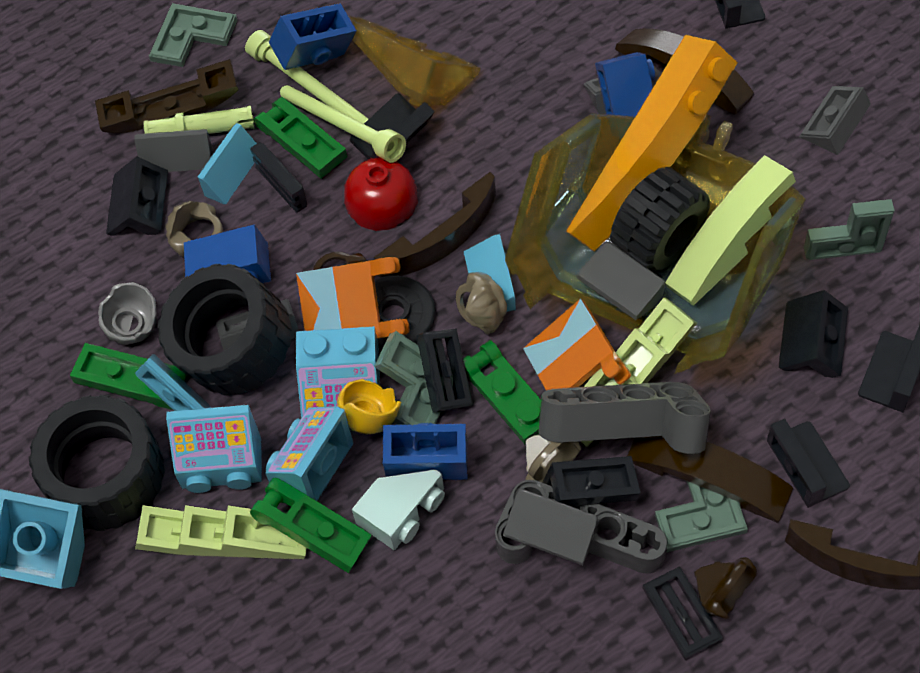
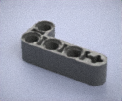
M680 382L550 389L544 391L541 395L538 432L543 439L551 442L663 436L674 450L695 454L701 453L706 448L711 409L692 386Z
M530 479L518 483L513 489L495 529L497 553L505 562L511 564L522 563L530 557L534 550V547L523 543L511 546L504 542L507 537H504L503 533L518 490L524 489L555 501L552 486ZM600 504L571 506L598 517V530L589 553L646 574L659 570L663 565L667 540L660 528ZM608 529L616 532L618 536L612 540H605L599 537L598 533ZM626 536L632 537V540L629 539L628 547H625ZM646 544L654 547L649 550L648 554L640 551L646 547Z

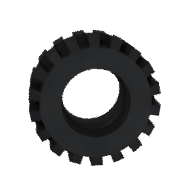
M671 167L657 169L644 178L621 205L611 228V244L654 274L659 273L683 255L688 245L704 225L710 208L709 194Z

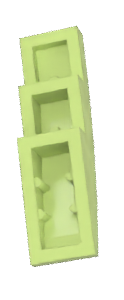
M764 155L733 187L706 220L665 282L667 288L694 306L748 254L745 243L772 218L769 207L796 182L793 172Z
M663 298L641 327L634 328L616 351L618 357L631 373V377L622 385L648 383L697 325L694 319L668 298ZM601 368L593 374L584 387L619 384L616 383L614 378L610 379ZM594 440L580 442L588 447Z
M185 505L184 511L142 506L135 547L138 550L178 555L304 559L306 556V547L272 526L263 525L251 516V509L228 505L227 511Z

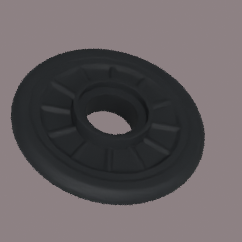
M386 276L374 280L380 322L396 320L386 318L383 312L389 306H400L404 309V312L397 319H407L410 328L409 333L403 336L417 343L416 336L429 332L434 322L435 304L430 292L418 281L405 276ZM388 337L377 339L380 349H383Z

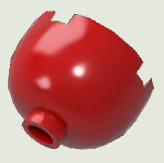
M380 157L370 158L361 162L349 174L344 187L345 207L351 218L361 227L374 231L390 230L413 215L418 204L417 187L409 170L399 162L390 163Z

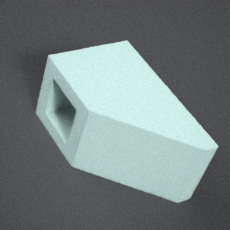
M428 470L377 478L352 508L356 524L393 550L401 542L407 544L416 535L420 526L417 506L420 505L429 512H433L441 504L445 495L442 474L437 470Z

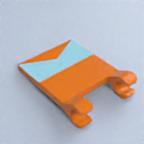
M385 257L296 273L305 331L375 326L377 339L388 337L390 333L395 331L402 335L408 334L410 328L407 319L380 322L374 276L400 272L399 259L396 257Z
M581 298L523 348L546 391L550 389L579 387L601 368L610 379L614 378L619 385H622L631 377L629 369L618 357L586 302Z

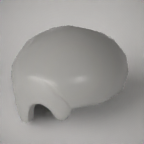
M134 282L117 284L112 287L106 299L100 303L98 311L99 326L109 340L122 345L141 342L151 334L157 323L156 300L146 287ZM134 316L138 320V326L134 330L129 331Z

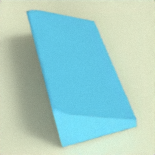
M236 123L198 175L204 196L222 204H227L255 163L252 158L254 155L251 153L250 148L257 143L242 125Z
M500 234L491 236L465 250L464 256L468 274L482 272L491 276L492 280L503 290L507 311L516 310L514 290Z
M152 354L135 372L136 376L174 411L211 408L203 398L155 354Z

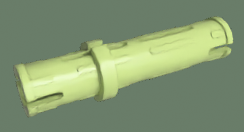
M247 106L184 116L182 112L176 113L173 118L145 120L144 131L147 134L207 129L208 134L228 132L236 123L242 125L244 129H254L252 108Z

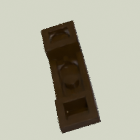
M635 29L616 44L615 50L624 55L636 52L646 54L647 59L652 60L655 58L667 65L684 37L658 29ZM733 70L714 104L735 115L754 96V92L740 74Z
M228 59L196 69L198 79L133 98L129 90L95 100L101 131L109 133L134 132L144 129L145 120L173 118L176 113L182 112L184 116L201 114L215 108L238 91L231 60Z
M489 172L462 192L463 208L414 245L402 236L376 255L374 260L396 257L400 262V272L379 275V277L404 276L438 262L460 247L482 224L496 197L495 176Z
M663 436L636 437L627 455L632 456L633 464L660 476H663L664 472L681 478L740 502V508L776 523H779L793 490V486L769 470L734 452L707 442L705 450L701 453L688 454L674 450Z
M793 519L790 520L785 542L797 553L818 567L834 575L864 585L895 590L920 589V550L911 565L830 545L833 529Z

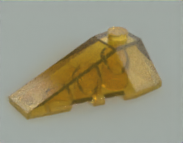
M348 16L357 30L352 40L397 91L410 97L409 103L419 107L426 102L429 106L430 104L445 106L479 75L481 68L448 52H442L441 54L425 48L427 46L426 43L397 36L398 33L364 18Z

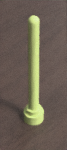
M257 30L248 38L245 51L255 60L270 61L298 84L335 110L363 124L368 120L366 116L301 67L284 70L269 44L271 36L265 31Z
M286 85L280 89L281 97L371 144L378 157L393 163L404 154L406 140L401 134L390 129L378 132L291 86Z

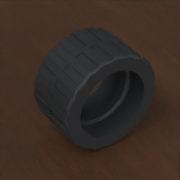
M212 264L210 267H202L195 270L193 274L182 279L181 283L175 289L173 288L168 295L169 298L163 304L161 318L158 321L159 343L163 347V353L166 358L205 389L227 396L248 393L249 390L257 389L267 379L272 378L277 372L278 367L283 364L291 344L290 334L292 325L288 318V311L281 304V301L249 271L244 268L240 269L232 264ZM248 305V320L237 341L221 353L203 357L204 339L213 321L232 307Z
M88 395L66 402L62 407L48 415V418L36 430L35 438L32 439L29 466L32 469L31 474L35 483L48 499L81 505L84 530L105 531V529H116L130 521L133 522L140 517L143 505L151 506L154 503V498L162 488V478L165 474L162 452L145 418L143 419L140 412L134 406L128 405L126 401L120 398H111L109 395ZM103 438H119L132 443L131 455L126 466L112 480L92 488H75L64 484V475L68 463L75 453L88 443Z

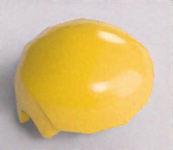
M359 379L348 382L340 391L337 406L345 410L348 425L353 431L368 435L383 432V425H392L398 414L401 402H396L394 389H383L375 382Z

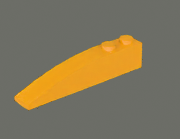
M685 35L566 230L568 234L588 249L595 251L610 236L615 217L631 191L652 172L662 167H671L699 128L738 63L716 41Z

